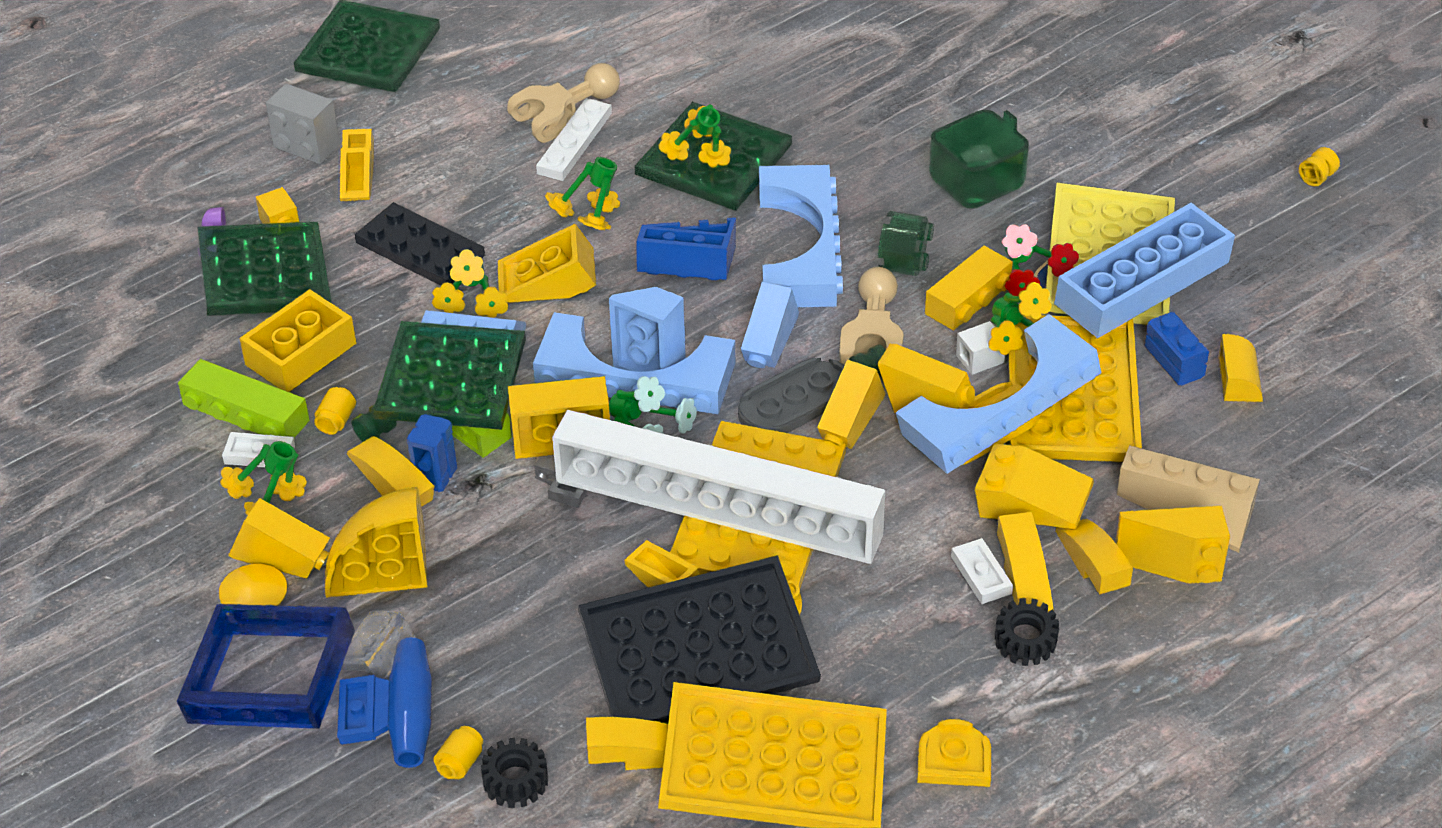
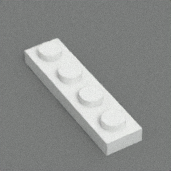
M586 98L537 163V174L563 181L612 114L611 104Z

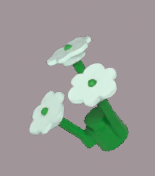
M646 376L638 379V389L635 391L618 390L609 402V412L611 416L615 417L614 421L635 426L629 421L639 418L642 411L674 416L676 422L679 423V432L683 434L692 429V422L696 418L697 410L694 406L693 398H684L677 410L660 407V401L665 396L664 388L658 385L659 381L656 377L648 378ZM646 424L642 428L658 433L663 432V427L660 424L655 426Z

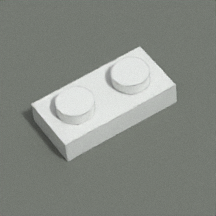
M230 432L222 454L224 464L248 466L260 453L264 444L271 446L275 441L286 442L295 448L294 437ZM264 460L257 467H265Z
M982 538L952 548L951 558L981 604L1012 594L1013 584Z

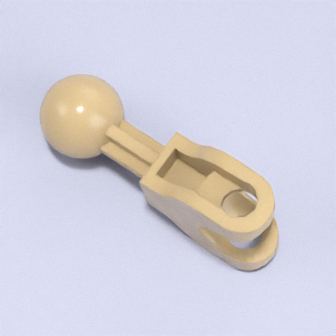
M598 63L587 70L583 83L569 90H566L557 82L551 86H529L519 91L509 99L507 111L515 120L520 122L534 118L532 121V134L539 142L546 143L557 138L576 112V103L589 96L598 99H607L613 96L620 85L619 74L611 65Z
M870 268L863 273L859 280V293L862 299L867 302L866 310L859 309L858 317L845 324L841 329V364L845 365L847 360L856 362L857 357L864 353L872 352L882 357L890 343L903 346V331L897 324L891 321L890 311H885V305L893 300L898 288L895 276L886 268Z

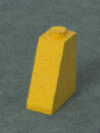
M891 343L877 363L894 413L920 396L935 404L956 409H968L974 402L975 389L971 386L967 372L898 344Z
M850 360L846 361L817 426L823 441H830L840 447L842 444H846L847 448H853L886 394L877 369Z
M259 498L244 520L228 556L251 564L270 565L280 572L307 579L313 568L320 570L326 561L329 552L324 549L330 537Z

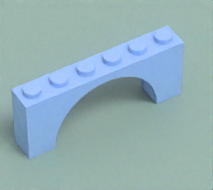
M759 166L760 208L780 209L799 215L809 221L821 236L818 242L801 256L781 263L763 265V282L792 288L797 307H837V294H843V277L837 276V273H841V255H835V253H840V235H834V233H839L838 215H833L837 213V196H831V194H836V177H830V166Z
M554 312L534 359L533 370L535 383L605 376L609 398H612L618 390L635 391L638 389L637 381L642 376L648 378L656 377L659 381L658 385H661L665 391V396L660 401L661 406L678 408L684 398H693L697 411L719 414L736 363L735 340L705 335L698 348L690 356L677 364L653 371H628L612 367L600 361L588 350L584 343V317Z
M1048 314L1024 330L1028 352L1038 363L1033 376L1021 390L1001 402L973 409L949 408L935 404L920 396L896 412L901 434L948 474L1101 374L1097 349Z

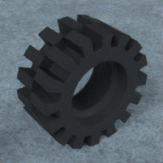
M1020 598L1019 605H1016L1013 600L1008 603V608L1003 606L1000 610V615L997 616L994 640H996L997 649L1002 648L1001 655L1004 658L1010 654V662L1016 664L1018 659H1022V666H1028L1029 660H1033L1034 665L1040 664L1041 657L1046 661L1050 658V653H1054L1059 635V619H1055L1056 613L1053 609L1048 612L1049 605L1043 602L1039 607L1037 606V599L1032 598L1031 604H1026V598ZM1019 625H1031L1040 631V635L1034 639H1024L1014 633V628Z
M509 738L508 745H504L503 740L497 742V750L491 746L487 750L488 756L483 755L481 773L484 791L487 792L488 798L491 801L496 798L497 805L503 806L504 802L507 801L508 808H515V802H520L521 807L527 806V799L534 803L538 800V794L543 795L546 791L545 786H548L547 762L543 750H538L536 743L532 742L528 746L527 739L521 738L520 744H516L515 738ZM511 767H523L528 770L526 775L516 779L501 776L503 771Z

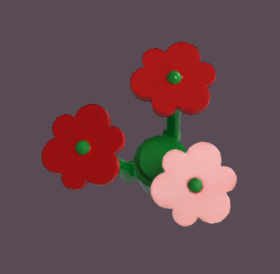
M1015 224L1009 225L1006 228V237L1002 239L1005 252L1010 257L1009 260L1013 261V271L1009 275L1010 280L1005 282L1006 290L1014 296H1019V293L1026 290L1030 283L1036 282L1040 284V280L1034 276L1032 270L1027 269L1023 272L1018 265L1029 260L1033 253L1049 258L1047 263L1052 267V274L1055 277H1059L1073 269V265L1079 260V254L1073 250L1072 244H1056L1049 251L1036 245L1038 241L1037 235L1030 232L1028 225L1022 224L1020 227Z

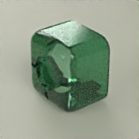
M991 110L976 111L932 132L929 161L930 176L963 207L977 209L1018 190L1024 185L1027 174L1029 141L1017 131V118L1008 110L1004 111L1003 118Z

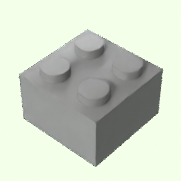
M285 84L266 102L274 148L321 164L340 145L332 99Z

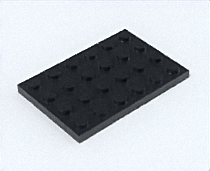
M778 555L578 605V612L611 717L636 718L661 723L668 722L673 682L775 694L818 683L821 679L820 671Z

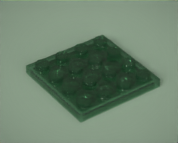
M339 0L294 61L295 72L396 93L439 31L440 22L436 18Z
M692 101L664 133L670 134L673 131H677L681 134L685 130L684 123L689 118L688 112L691 109L697 110L700 106L704 105ZM717 110L720 114L718 126L721 128L719 140L723 141L724 146L731 148L729 164L725 166L718 164L717 167L712 168L708 163L701 162L698 158L699 152L702 151L701 146L704 143L710 144L713 136L706 137L703 135L701 138H695L693 132H691L685 138V141L689 144L687 149L688 157L685 160L681 161L677 158L670 160L667 154L661 152L658 146L662 141L660 137L635 165V175L737 211L759 184V166H774L792 145V135Z
M318 221L197 227L207 316L278 312L309 289L331 303Z
M401 321L373 408L374 419L417 423L421 415L427 414L449 420L452 426L502 430L509 406L508 386H514L526 341L525 331Z

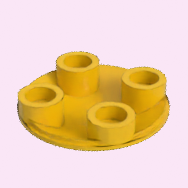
M249 564L233 570L224 578L219 587V599L224 612L229 615L257 616L260 619H267L275 614V608L283 601L287 592V582L284 575L275 567L266 564Z

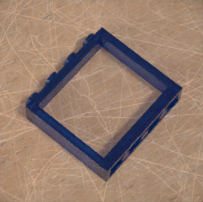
M217 604L176 701L187 724L320 729L355 632L346 607ZM233 635L328 637L307 695L211 691Z

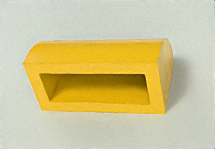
M1222 334L1218 359L1224 401L1263 402L1255 347L1244 337Z

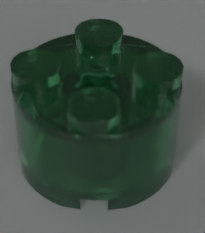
M889 211L887 217L892 218L890 224H883L878 248V258H883L884 264L878 266L886 268L893 273L917 276L920 271H926L928 268L929 253L925 252L927 241H932L934 223H928L926 216Z

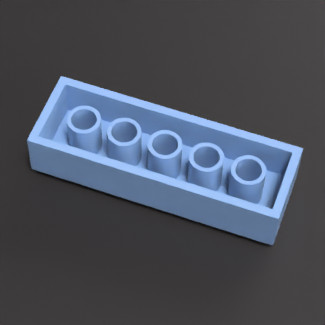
M1189 203L1060 275L1054 304L1096 338H1099L1229 263L1235 235L1194 204Z

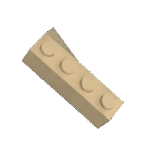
M1129 445L1120 469L1117 495L1147 510L1222 506L1230 533L1228 548L1239 553L1254 509L1260 479Z

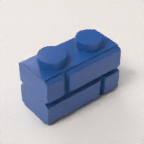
M1175 312L1151 319L1147 325L1148 335H1146L1145 347L1174 381L1182 386L1205 376L1209 351L1199 342V339Z
M427 414L421 415L415 424L416 428H413L407 437L410 462L434 485V491L443 492L449 482V478H452L457 469L452 424L449 420Z

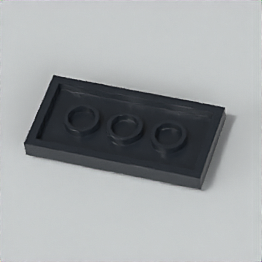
M394 202L355 233L357 244L440 286L447 282L454 283L450 276V270L453 268L451 259L455 256L459 257L461 251L468 249L474 253V257L479 256L483 258L485 256L484 246Z

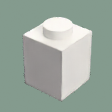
M990 321L957 333L956 356L971 375L1004 363L1005 355H1002L999 350L993 351L989 348L988 341L992 337L990 331L995 327Z

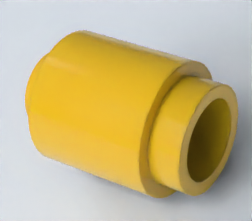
M333 387L327 391L315 412L314 423L321 432L333 435L344 428L356 406V400L352 393L342 387Z
M461 726L459 729L452 731L434 756L437 771L447 779L464 778L482 752L483 738L481 734L469 726Z

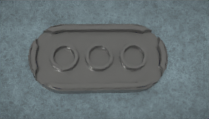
M810 358L748 389L740 398L738 406V418L741 425L788 433L821 416L845 365L833 359H829V362L821 361V358Z

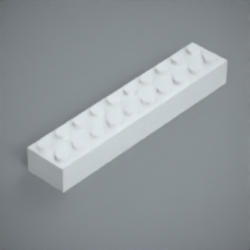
M571 410L566 411L552 437L556 482L868 564L872 563L883 537L885 490L871 485H864L839 477Z

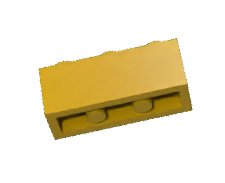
M985 245L926 291L925 314L954 331L961 324L968 322L973 314L982 307L988 306L992 299L1000 292L1006 291L1005 282L1010 280L1009 275L1012 272L1013 261Z

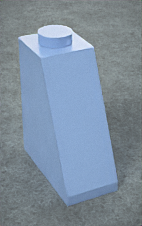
M766 282L761 283L741 347L743 357L749 365L757 368H765V366L775 368L799 315L792 288Z

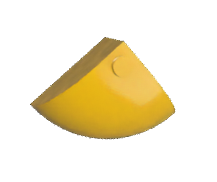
M418 487L405 488L383 495L366 504L344 524L330 548L326 562V598L428 587L425 529Z

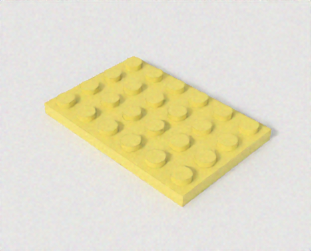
M1057 183L1049 251L1056 244H1072L1073 250L1079 254L1078 262L1073 265L1075 268L1173 213L1175 198ZM1048 265L1046 289L1050 292L1048 299L1052 305L1049 312L1066 314L1054 304L1059 277H1055L1052 274V267ZM1170 297L1134 317V323L1148 325L1151 319L1169 313Z

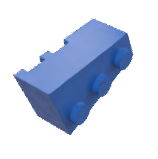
M736 217L727 218V223L709 225L708 220H699L698 226L680 227V222L642 225L636 241L637 272H647L651 275H677L682 278L701 277L709 280H726L736 248Z

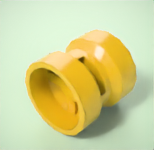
M1320 147L1311 157H1308L1299 165L1300 177L1310 186H1319L1327 180L1328 176H1331L1339 169V158L1330 148Z

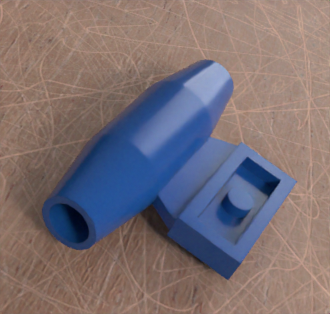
M409 637L398 642L389 680L375 677V675L340 680L337 737L341 745L376 740L377 736L389 730L394 761L397 765L413 768L423 762L431 728L432 677L426 647L422 640Z

